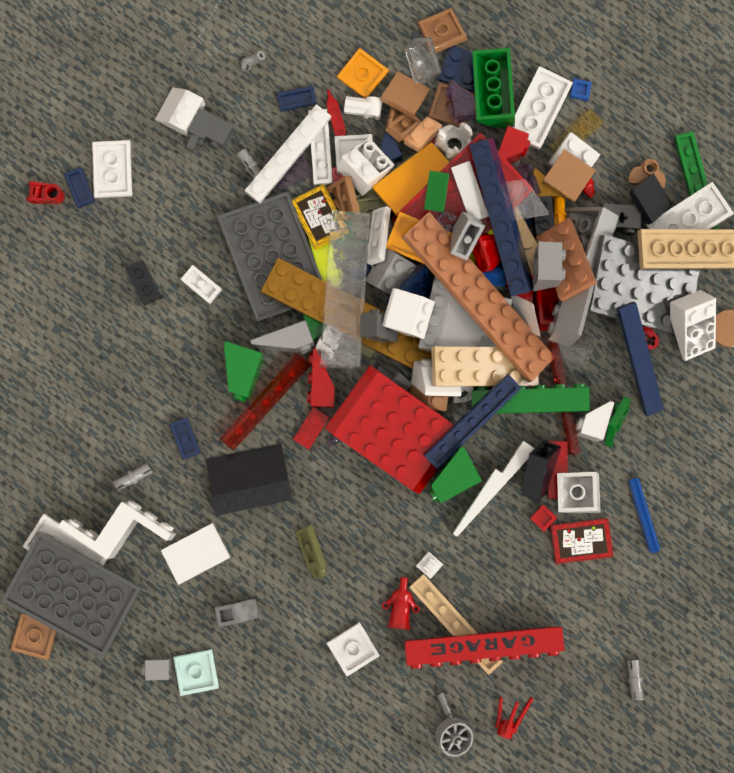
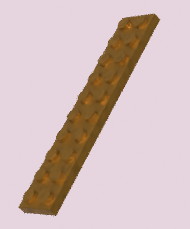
M280 258L277 259L261 290L262 294L339 333H343V335L413 370L414 361H421L422 359L432 360V353L419 350L421 338L407 336L398 332V342L381 343L360 337L361 313H369V310L380 309Z

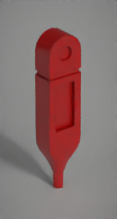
M327 90V110L329 115H331L330 120L335 136H346V129L338 102L333 98L330 90Z

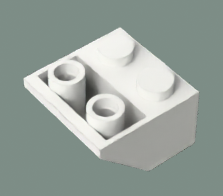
M367 138L341 157L337 169L344 177H352L355 189L363 196L372 189V186L383 179L394 167V164L370 138Z

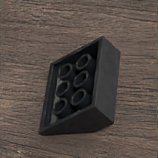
M282 444L206 459L215 516L293 500Z

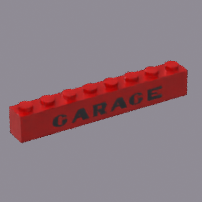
M560 626L404 640L405 661L407 666H411V669L422 668V664H430V667L442 666L443 662H450V665H460L464 660H469V663H480L481 659L489 658V661H501V657L508 656L509 660L520 659V655L527 654L528 658L540 657V653L556 656L559 655V651H565L563 631Z

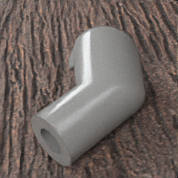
M258 51L251 56L243 58L240 62L241 70L245 72L250 71L251 66L265 59L264 52Z

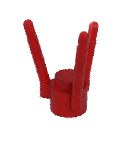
M499 697L495 725L498 728L497 735L511 739L512 735L516 734L519 724L533 701V697H530L515 724L513 719L519 702H515L509 720L503 719L501 722L503 698Z

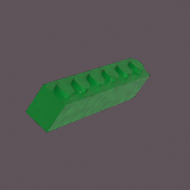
M565 384L554 385V388H546V385H534V389L520 386L521 389L495 414L591 412L590 388L585 387V384H573L574 388H566ZM477 387V391H472V407L489 391L488 387Z

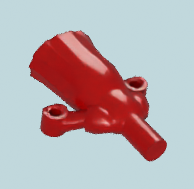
M400 577L399 589L395 590L391 598L382 604L383 609H389L393 603L387 625L389 628L410 630V606L414 613L420 611L419 606L413 601L412 594L407 590L408 578Z

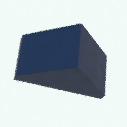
M385 132L380 150L392 163H395L402 159V154L393 137Z

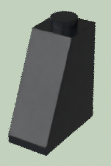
M543 440L529 454L521 495L533 501H540L546 495L561 446Z

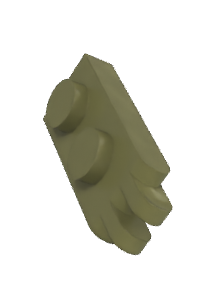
M313 525L295 531L308 571L312 573L314 579L325 577L326 563Z

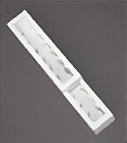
M522 441L503 471L500 472L494 469L453 531V535L457 537L527 461L529 454L535 448Z

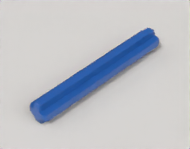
M639 478L630 479L628 483L649 552H658L660 547Z

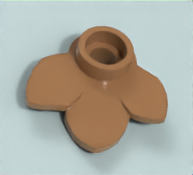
M646 159L640 166L631 170L628 182L639 184L647 176L654 173L660 185L664 188L666 179L665 175L659 171L658 163L654 159ZM648 165L652 167L651 172L646 169Z

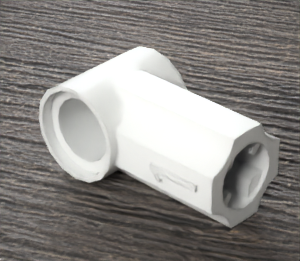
M346 96L344 114L359 115L366 119L368 117L376 118V120L380 119L382 109L380 98L366 97L364 99Z

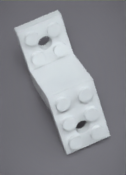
M134 501L121 502L100 535L91 529L85 530L82 528L84 524L76 519L62 520L58 526L106 559L116 556L138 522L166 541L172 540L176 535L171 525L166 522L159 523L156 521L158 519L157 516L149 511H141L142 506Z

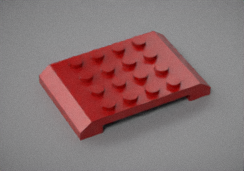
M369 365L327 423L325 429L409 489L420 494L437 471L423 454L454 424L376 368Z

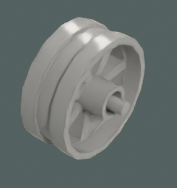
M452 717L442 721L437 727L435 740L445 754L456 757L463 755L469 750L473 742V733L463 720ZM457 725H462V727L457 731ZM466 730V736H461V734ZM449 742L447 747L444 748L442 744Z

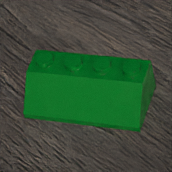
M510 48L472 51L477 122L493 128L515 127Z

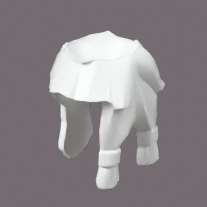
M461 123L460 128L453 125L445 126L439 129L434 145L450 162L472 141V129L466 123ZM452 138L458 139L462 147L460 150L456 146L454 149L448 147L447 142Z

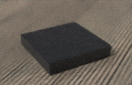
M654 173L647 176L629 192L648 225L656 221L672 206L671 201Z

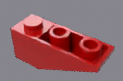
M313 348V353H309V365H312V372L308 373V384H312L311 391H308L307 403H311V407L334 408L335 387L317 350Z

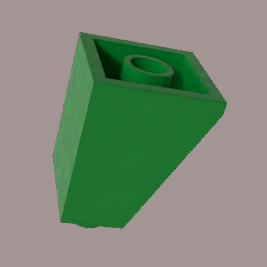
M225 341L224 350L228 391L233 395L232 398L245 403L246 400H251L265 357L260 352Z
M464 446L457 450L430 485L431 491H429V495L433 502L437 501L440 504L482 482Z

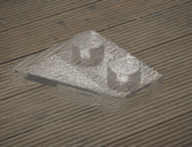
M526 179L506 182L516 220L549 215L548 210Z

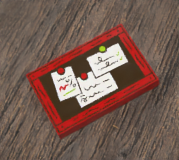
M608 518L550 525L555 564L614 557Z

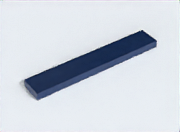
M630 302L616 308L642 409L645 416H650L664 408L637 303Z
M507 373L423 455L438 469L500 410L521 387Z

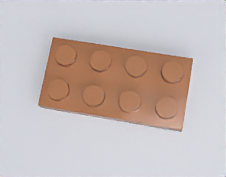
M570 218L536 236L538 242H562V249L566 250L565 261H562V268H565V280H562L560 285L555 287L558 297L562 302L597 284L573 221Z

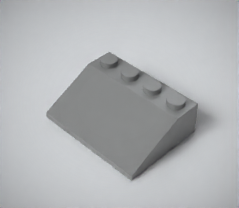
M565 207L566 219L570 218L573 221L594 273L600 236L604 234L613 236L619 216L604 207Z
M435 276L430 300L435 301L425 337L420 339L419 350L432 353L431 347L434 346L480 347L483 330Z

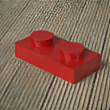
M313 407L293 440L310 450L330 417Z

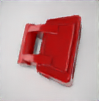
M491 234L481 235L472 251L481 272L492 271L501 262L495 236Z

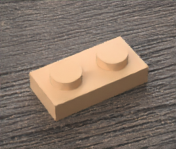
M427 116L404 139V145L419 152L437 136L439 129H442V124Z

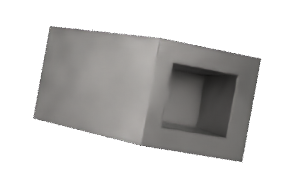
M256 599L215 607L218 627L259 618Z

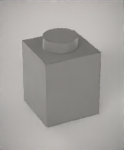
M171 658L145 660V664H142V675L145 676V681L171 679Z

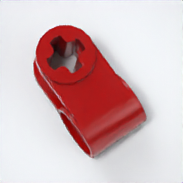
M28 182L30 189L29 197L26 198L27 202L35 204H60L64 201L65 193L56 184ZM54 191H58L57 196L51 198V194Z

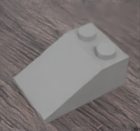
M306 321L250 340L255 349L289 353L301 352V355L311 352V348L315 347Z

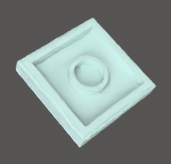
M212 649L173 657L180 696L219 688Z

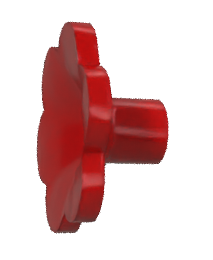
M590 178L582 190L588 198H592L595 194L592 178Z

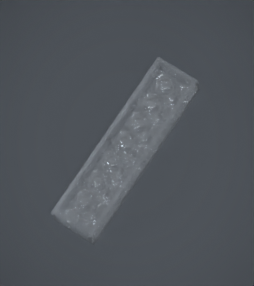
M331 211L319 367L358 370L360 368L362 337H360L361 313H364L370 214Z

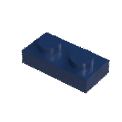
M186 417L170 423L182 460L201 454L189 418Z

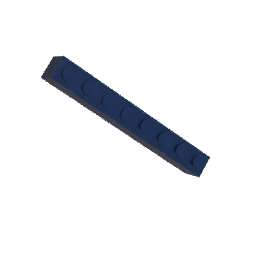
M494 138L469 144L510 294L515 296L533 290V280Z

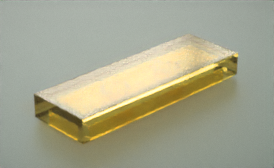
M590 109L549 147L555 153L570 132L584 141L604 122Z

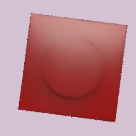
M542 504L529 519L545 532L557 517Z

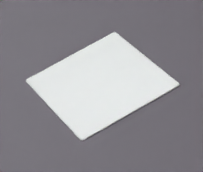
M516 295L511 296L514 310L529 326L531 332L540 336L533 303Z

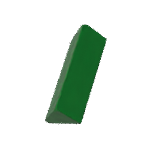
M429 171L424 210L444 213L449 173Z

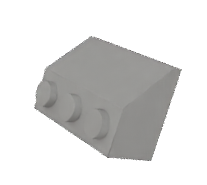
M594 285L564 302L559 299L558 304H555L552 311L554 320L548 326L547 333H550L548 340L571 347L581 337Z

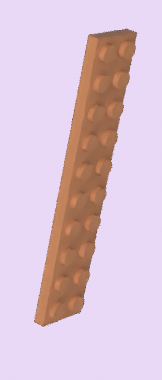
M428 212L402 236V239L528 383L532 382L555 356L537 335L531 332L529 326L470 258L465 260L450 254L452 237L433 215Z

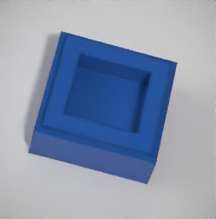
M574 78L569 98L588 101L592 82Z

